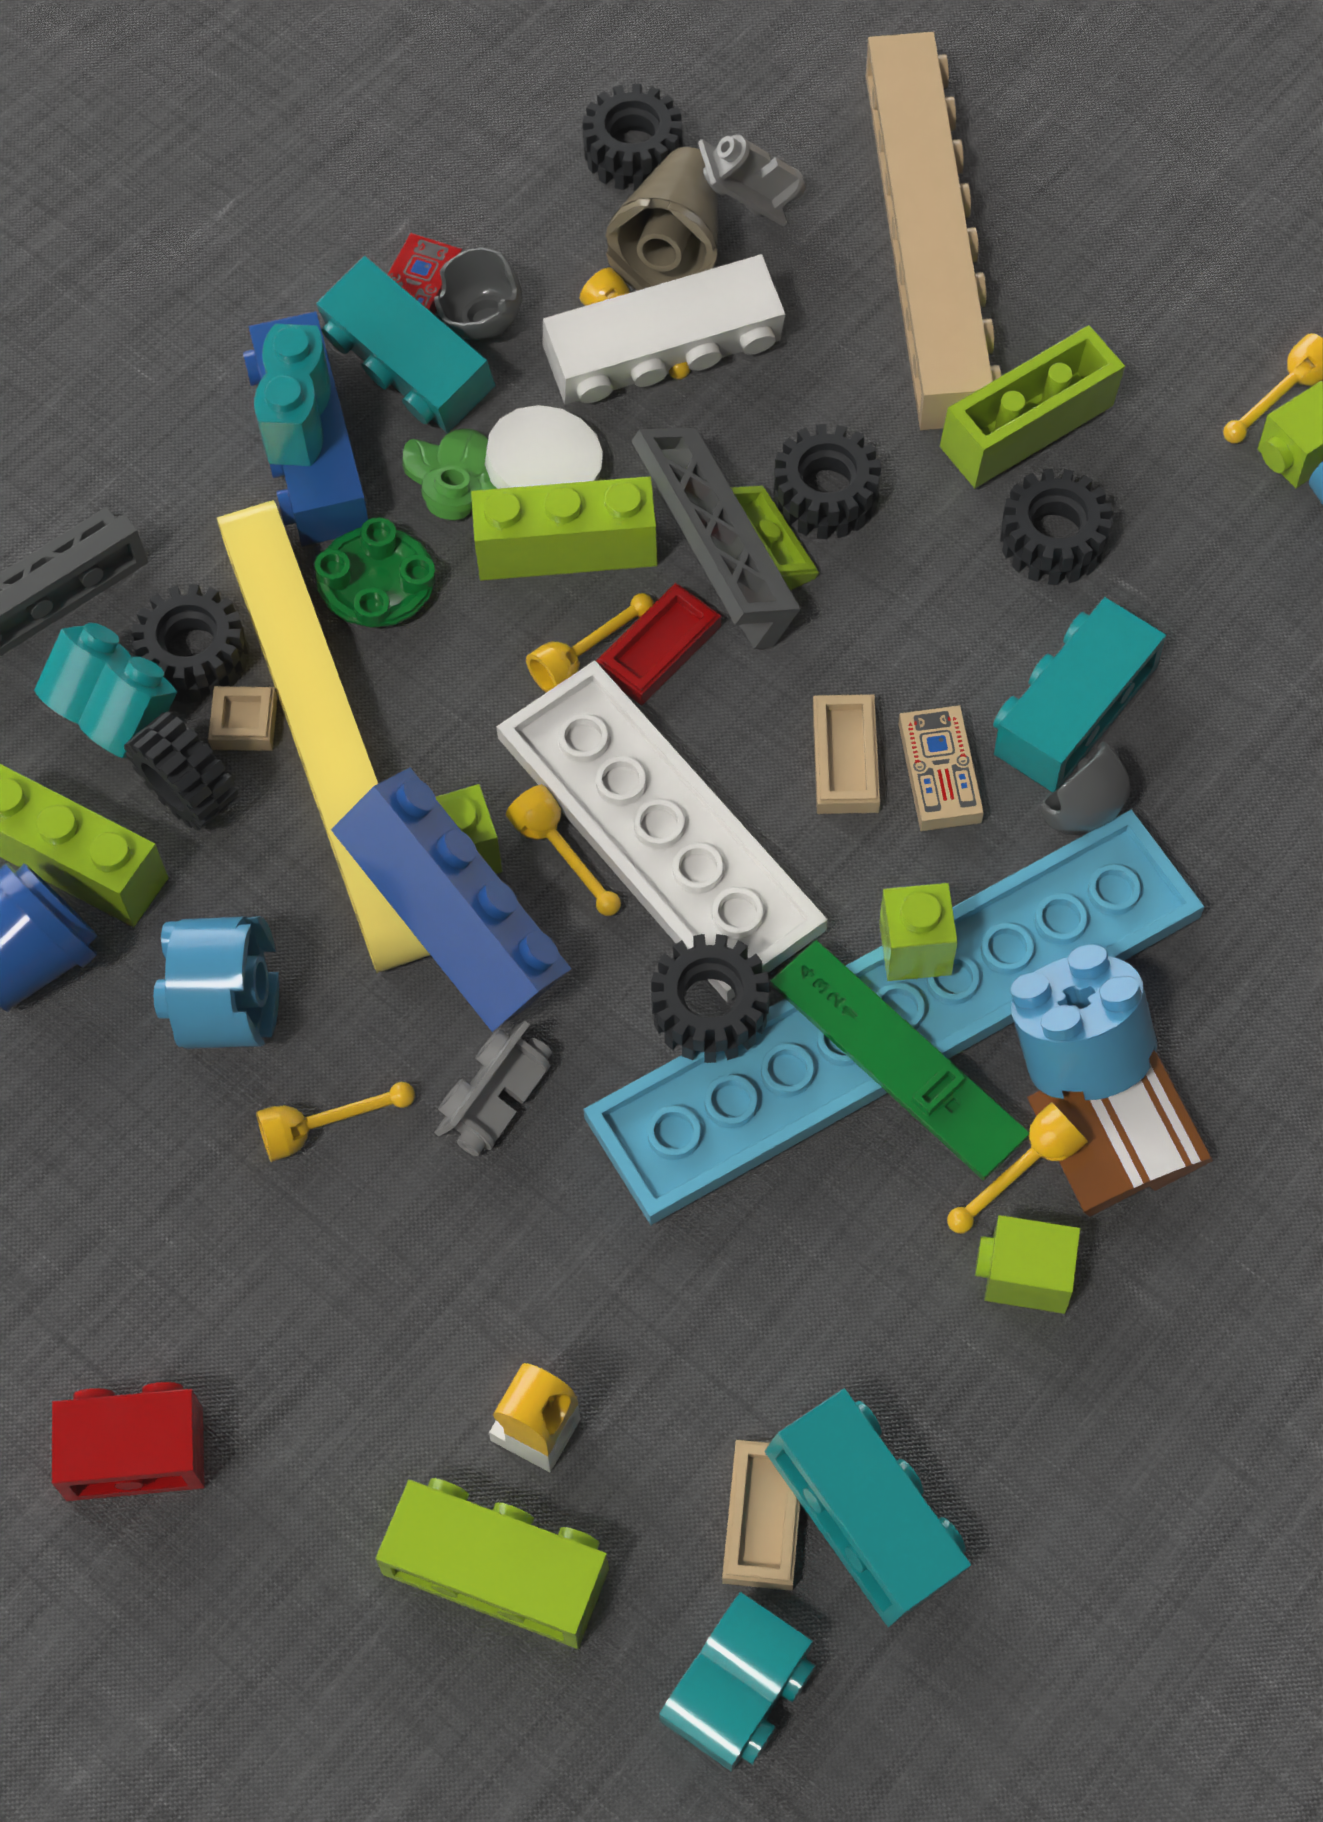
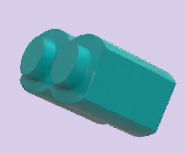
M275 324L268 332L263 344L262 358L266 374L259 382L254 397V409L266 458L269 464L311 466L322 449L324 436L320 415L325 410L331 394V382L321 333L315 325Z
M87 623L83 626L61 629L34 689L36 695L48 707L64 718L78 724L92 741L122 759L127 758V751L124 749V745L160 714L168 712L177 694L172 684L163 677L164 671L161 667L148 659L131 657L129 652L119 644V637L116 633L96 623Z
M740 1592L659 1713L660 1722L731 1772L741 1758L753 1765L776 1729V1726L766 1720L781 1696L793 1703L816 1667L815 1664L806 1659L813 1641Z

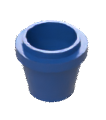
M7 863L0 868V1008L6 1012L76 965L84 968L98 955L90 945L98 937L97 934L57 892L25 863L17 871Z

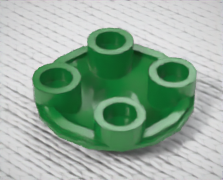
M381 517L371 518L365 521L361 528L337 537L325 551L317 556L315 561L318 593L328 609L349 623L370 628L395 625L414 616L429 600L435 583L434 563L423 545L405 532L396 530L395 525L390 520Z

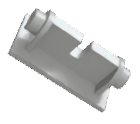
M741 135L725 136L720 140L717 148L703 139L698 142L705 163L703 168L704 177L716 193L722 196L726 194L743 203L756 216L764 215L783 227L787 224L782 207L791 200L799 199L806 187L802 173L776 157L770 160L768 152Z
M523 1021L507 1033L498 1028L485 1042L475 1057L476 1060L483 1064L470 1083L460 1079L438 1107V1110L445 1115V1118L434 1131L438 1137L454 1128L461 1133L457 1139L458 1145L469 1154L478 1156L483 1149H492L498 1137L517 1112L498 1097L501 1091L504 1090L519 1103H523L550 1068V1063L547 1060L552 1054L551 1049L536 1038H531L528 1043L521 1039V1036L530 1025L528 1022Z

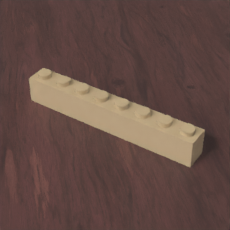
M934 32L868 37L866 81L920 430L943 429L948 407L1001 377L999 365L990 366L988 354L994 351L993 323L991 318L982 319L981 307L986 305L984 273H974L973 262L978 261L977 230L975 227L967 228L965 219L970 217L971 213L970 188L968 183H959L958 174L963 172L961 139L952 140L951 131H955L956 128L955 100L953 96L945 97L944 88H948L949 84L948 59L946 54L938 55Z

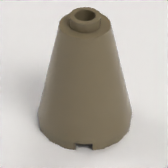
M682 147L672 151L616 211L608 224L605 236L607 237L608 245L606 251L608 263L624 279L625 283L637 291L713 269L716 266L718 254V193L710 187L704 177L703 168L705 163L699 149Z

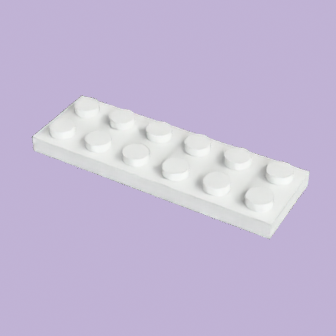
M595 660L496 726L498 739L538 785L543 784L555 797L554 799L557 800L561 812L675 943L683 940L689 949L693 947V936L705 934L706 945H715L716 934L727 936V947L733 949L738 940L748 946V958L757 954L763 962L762 973H768L827 931L828 919ZM707 979L726 1002L735 997L734 991L725 982Z

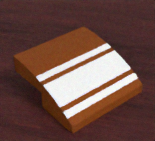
M1154 1050L1149 1057L1151 1068L1144 1078L1116 1095L1085 1101L1083 1091H1062L1064 1099L1051 1097L1039 1090L1027 1097L1036 1116L1052 1102L1088 1141L1074 1155L1059 1161L1084 1213L1089 1217L1147 1187L1156 1191L1214 1161L1158 1053Z

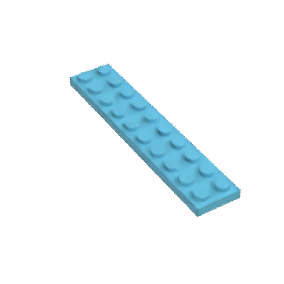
M1131 809L1111 822L1083 835L952 907L958 941L952 975L887 981L882 946L849 963L846 967L949 1059L1014 1022L1011 1012L1013 998L1010 989L1015 979L1021 975L1034 973L1052 962L1068 958L1074 949L1083 945L1093 944L1105 948L1108 956L1124 961L1201 918L1204 905ZM784 999L769 1007L767 1025L763 1034L756 1032V1043L749 1050L742 1044L738 1046V1057L727 1061L725 1052L720 1051L716 1052V1063H704V1052L696 1051L693 1060L681 1055L584 1108V1118L647 1221L652 1225L887 1094V1092L791 1003Z

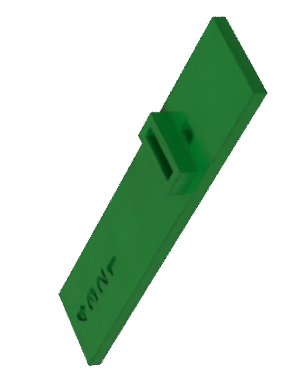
M817 940L770 981V985L983 1181L1029 1138V1132Z

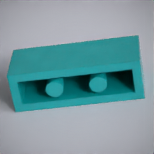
M365 255L316 302L325 323L321 331L326 339L342 354L346 355L352 350L364 361L361 366L367 375L381 388L386 390L392 385L405 397L402 399L405 407L417 420L425 425L432 420L448 434L496 386L488 361Z
M1106 597L1101 600L1090 615L1081 612L1069 626L1063 639L1065 645L1054 657L1048 653L1036 665L1028 681L1030 687L1022 697L1018 699L1015 696H1011L999 710L993 723V727L998 730L993 755L1049 791L1054 792L1059 789L1078 766L1081 759L1087 755L1156 670L1166 634Z
M843 1388L779 1431L764 1452L889 1628L953 1582L971 1566V1563L964 1555L966 1546L957 1529L946 1518H938L922 1497L924 1492L923 1486L914 1469L903 1459L896 1460L880 1438L882 1435L881 1427L873 1412L863 1402H854L846 1389Z

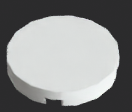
M536 405L518 408L498 420L489 433L485 467L491 483L497 489L597 481L601 472L603 450L596 433L581 418L561 408Z

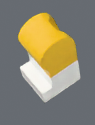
M523 1363L493 1414L496 1421L489 1432L490 1441L551 1472L580 1421L577 1396L558 1377L537 1366Z

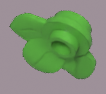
M454 430L444 436L440 445H434L418 439H410L404 446L402 455L404 472L409 478L422 485L421 493L426 501L428 510L439 518L446 520L462 519L472 511L471 491L497 489L491 483L485 467L488 439L477 430Z

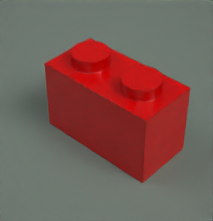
M156 1382L143 1386L142 1393L115 1395V1392L108 1389L90 1388L75 1392L71 1400L52 1401V1485L66 1501L205 1489L203 1407L192 1388L184 1389L183 1385L174 1382Z

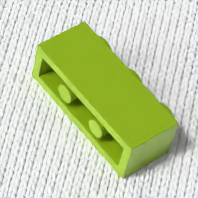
M1088 325L948 407L940 448L975 489L1112 407L1125 365L1092 327Z
M651 476L471 491L474 542L480 581L657 566L656 523Z
M0 764V858L18 867H21L24 863L27 864L44 881L134 927L169 878L156 844Z
M431 1478L428 1486L408 1479L375 1558L384 1576L579 1649L609 1571L607 1553L598 1550L600 1544L598 1540L586 1533L568 1527H561L558 1535L532 1525L534 1521L533 1516L505 1503H495L493 1510L467 1501L469 1497L467 1491L441 1479Z

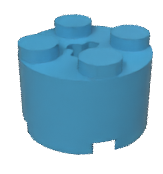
M261 916L181 919L179 921L165 922L161 931V946L166 959L165 979H158L156 981L153 998L157 1017L159 1019H170L176 1045L185 1049L265 1045L262 1037H272L279 1007V973L268 972L264 952H276L274 939L266 920Z
M1093 944L1080 946L1074 949L1068 958L1052 962L1034 973L1021 975L1012 983L1010 989L1013 998L1011 1012L1031 1081L1043 1093L1051 1097L1064 1099L1062 1091H1083L1085 1101L1103 1099L1132 1087L1144 1078L1151 1068L1149 1057L1153 1050L1157 1053V1039L1142 979L1135 968L1123 960L1108 956L1105 948Z

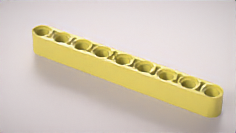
M272 500L217 517L231 565L376 973L430 956L429 952L331 831L373 786L378 784L276 503Z

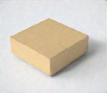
M214 686L208 736L211 749L272 751L278 699L275 687Z

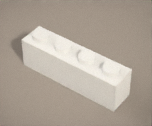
M760 254L543 318V348L564 405L579 400L582 403H593L604 399L613 390L633 384L638 387L656 384L669 374L670 368L679 363L687 362L691 370L699 371L715 365L721 358L740 352L748 355L763 352L773 346L775 342L780 341L785 312L764 258Z

